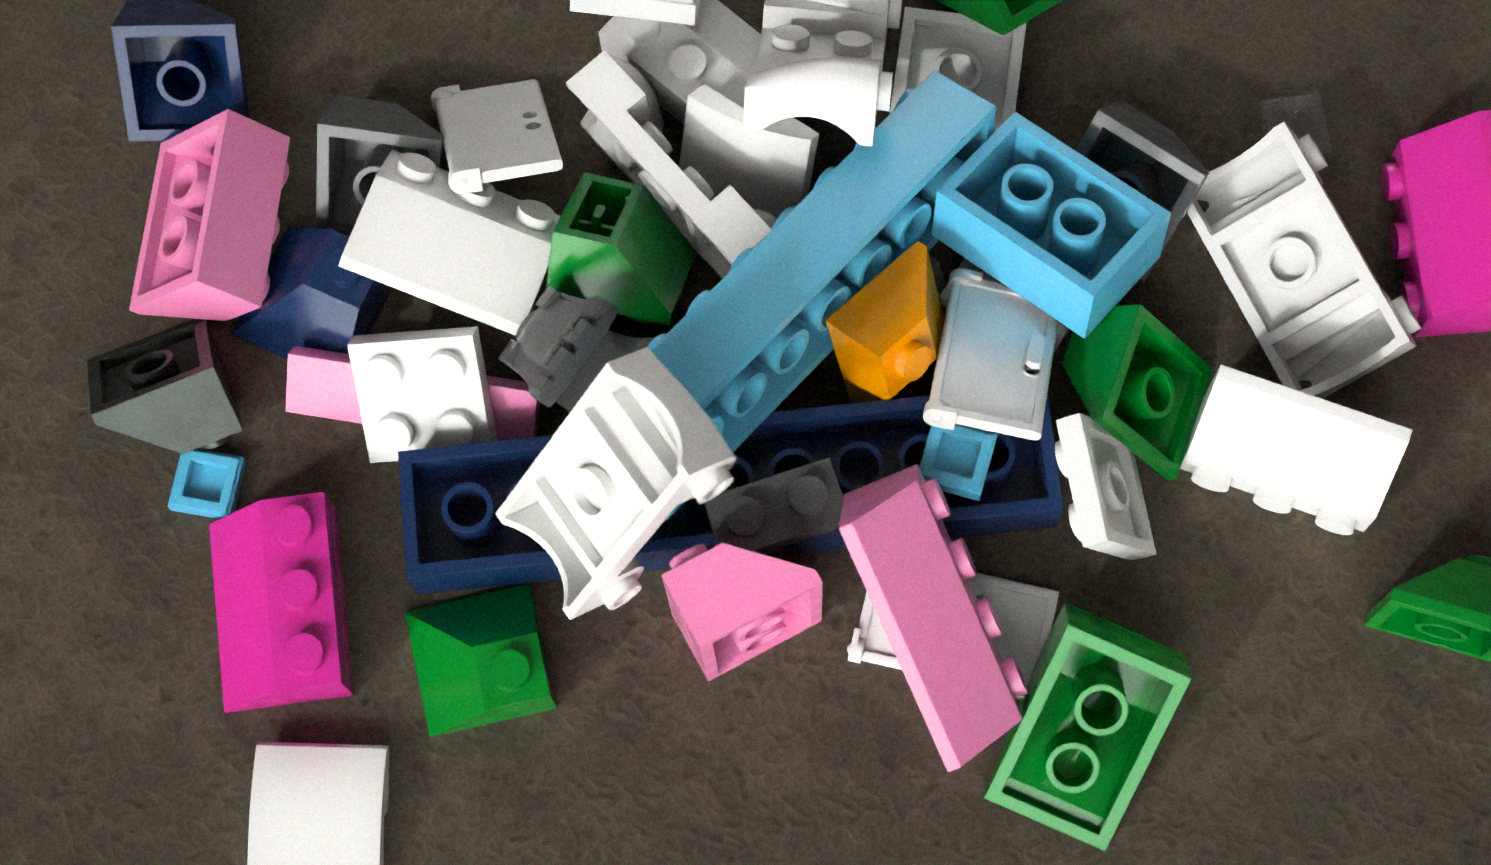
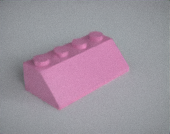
M916 464L845 493L839 530L945 767L950 772L962 767L1022 720L1020 696L1026 695L1029 692L1015 657L1012 656L1003 660L994 638L1003 635L991 601L988 597L978 601L968 580L976 576L977 572L964 540L960 538L952 542L942 521L943 518L951 515L944 493L936 478L925 482L920 468Z

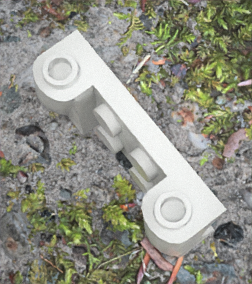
M765 0L763 27L756 59H751L745 85L742 134L756 135L767 126L787 118L813 117L837 125L853 137L859 145L873 146L877 111L889 112L893 72H885L882 69L887 29H899L902 0Z
M604 50L566 82L567 87L588 108L587 113L580 122L581 127L633 183L644 185L694 250L721 279L729 273L733 262L741 252L748 248L753 249L772 231L777 218L771 213L760 209H753L731 185L710 201L709 199L714 196V192L705 179L691 166L682 171L668 156L673 149L662 134L664 121L655 91L645 76L634 66L608 54Z
M1282 122L1272 128L1266 136L1250 149L1226 164L1208 172V177L1187 213L1283 386L1323 399L1417 347L1411 334L1421 329V326L1402 295L1391 301L1387 293L1380 287L1322 186L1324 183L1318 172L1327 167L1328 164L1310 134H1307L1298 139L1293 130L1285 122ZM1197 200H1204L1209 203V208L1206 212H1203ZM1308 380L1312 383V386L1302 389L1298 381Z
M646 347L607 362L495 514L503 525L528 535L539 543L551 556L563 582L564 603L562 610L569 620H572L603 604L609 610H614L631 600L642 588L637 579L644 570L643 565L636 559L635 555L678 504L694 497L700 504L705 503L723 492L734 479L729 470L735 463L736 457L709 415L681 382Z

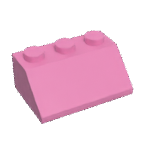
M227 109L160 144L129 307L130 311L141 315L228 321L262 307V302L270 287V276L267 272L271 249L280 229L277 213L281 190L289 175V164L287 162L290 143L289 136Z
M721 543L710 550L706 548L705 544L696 545L674 557L669 562L672 570L661 575L672 616L708 682L822 621L823 582L817 571L725 543Z

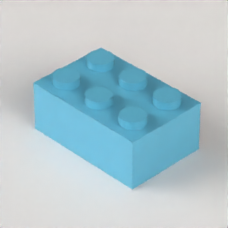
M1014 112L936 191L931 235L1085 339L1160 258L1171 212L1019 113Z

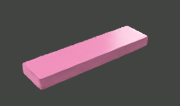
M294 346L288 353L285 412L362 424L349 354ZM487 376L498 441L537 437L540 402L531 396L527 383L525 381Z

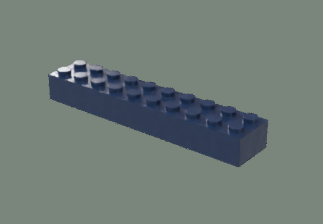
M1048 394L1042 434L1039 440L996 433L998 435L979 501L943 491L951 515L943 518L942 521L950 538L1057 527L1064 508L1055 455ZM930 395L772 412L733 452L736 460L729 473L734 479L723 492L828 457L830 458L843 498L845 493L916 464L920 467L931 425L927 424L923 419L924 407L929 401ZM553 435L398 451L406 578L418 595L562 580L555 562L539 543L523 532L503 525L495 514ZM695 497L685 501L668 520H664L635 555L636 559L643 565V571L671 568L669 562L674 557L696 545L705 544L708 550L718 545L704 503L700 504ZM838 528L762 554L770 557L846 550L848 548Z

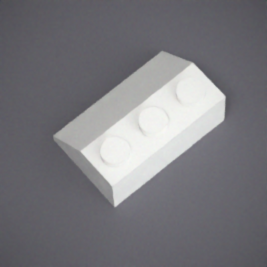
M702 0L695 25L613 16L598 32L602 52L605 50L608 54L628 62L639 70L654 89L658 104L683 125L685 123L688 95L702 84H706L744 108L747 76L751 59H756L761 34L720 1Z
M392 149L374 178L338 266L516 335L523 320L532 312L548 276L552 234L561 216L555 214L549 206L542 202L530 199L519 200L496 191L489 182L482 183L483 191L466 194L455 193L449 186L448 171L436 167L433 161L423 155L411 152L400 153Z
M1220 365L1202 400L1180 469L1193 473L1191 480L1205 489L1227 492L1231 486L1254 494L1253 502L1266 510L1286 514L1290 513L1291 508H1295L1315 515L1316 525L1327 531L1341 535H1351L1354 529L1364 532L1376 519L1413 430Z

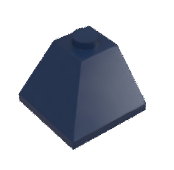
M127 0L111 25L128 141H166L227 109L250 119L237 19L191 0Z
M288 226L269 262L267 273L270 276V287L262 302V307L241 315L231 334L288 360V353L294 346L349 354L347 344L355 335H368L393 287L338 266L349 240L348 236L332 229Z

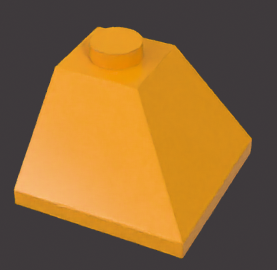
M919 241L915 242L825 320L849 400L852 403L891 399L909 382L920 378L926 372L929 365L938 357L945 318L927 246Z

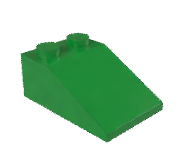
M1065 602L1037 658L1027 683L1029 693L1022 696V720L1008 731L985 789L984 799L1106 851L1192 679L1185 654Z

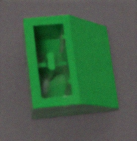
M583 172L553 230L546 289L550 285L564 294L581 299H590L597 295L619 308L617 314L625 315L635 322L644 324L656 322L670 325L693 270L697 252L644 185Z

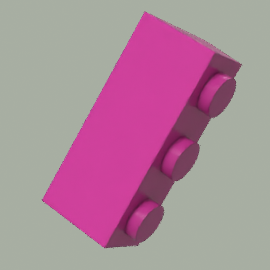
M1491 110L1477 111L1400 140L1388 163L1382 164L1380 185L1382 196L1385 201L1394 200L1397 222L1391 223L1389 229L1390 251L1394 260H1403L1406 280L1399 284L1398 297L1402 295L1421 326V329L1414 332V337L1490 332Z
M324 492L259 500L209 524L224 712L229 713L354 696L337 509Z

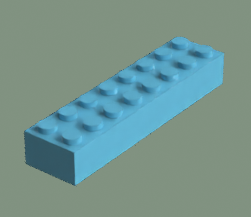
M934 70L917 88L911 87L907 89L897 101L894 110L875 127L873 146H862L856 143L854 150L837 167L830 166L816 181L813 190L796 207H788L779 215L772 231L753 249L748 248L741 252L733 262L729 273L711 291L705 290L692 301L686 315L667 334L662 333L649 343L647 347L681 382L709 415L732 452L747 439L834 349L825 320L915 242H921L927 246L929 251L939 241L931 235L936 191L995 132V105ZM683 503L678 504L666 519L668 520Z

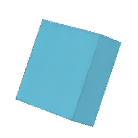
M955 424L954 430L931 426L919 467L925 482L936 478L942 491L979 501L998 434Z
M195 449L180 454L167 507L172 511L221 519L234 513L247 460L241 456Z

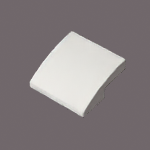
M702 84L688 95L679 168L684 171L687 167L691 166L705 179L714 192V196L709 199L710 201L731 185L753 209L767 211L776 218L788 207H796L809 193L819 133L792 117L775 122L756 135L742 134L744 108L706 84Z
M258 742L255 750L251 787L247 865H384V816L388 811L389 746Z

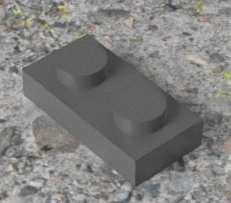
M828 457L722 492L705 502L704 505L718 545L725 543L762 554L838 529L843 495Z

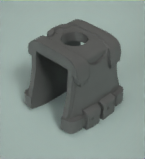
M549 285L536 302L538 309L532 311L523 320L516 332L515 341L510 339L498 359L526 381L529 393L533 398L549 408L557 402L571 412L607 362L646 348L654 338L628 337L608 330L619 310L617 306L597 295L590 299H581L564 294Z

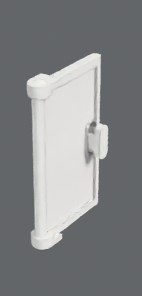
M531 79L460 91V86L457 84L440 87L432 92L431 104L433 110L437 113L441 134L444 135L443 144L449 167L448 182L451 190L455 193L466 194L483 191L482 183L554 172L562 169V158L537 80Z
M963 268L955 269L949 277L948 287L950 294L930 399L925 404L923 419L931 426L954 430L955 424L1030 440H1039L1042 434L1058 321L1003 283L982 279L983 272ZM1026 371H1032L1035 374H1029Z
M977 573L976 576L968 580L975 596H982L977 600L980 601L988 597L994 607L1003 635L994 639L1003 660L1012 656L1015 657L1027 685L1037 658L1052 629L1059 591ZM866 591L859 626L854 629L852 642L847 647L849 654L847 661L859 664L861 661L902 670Z

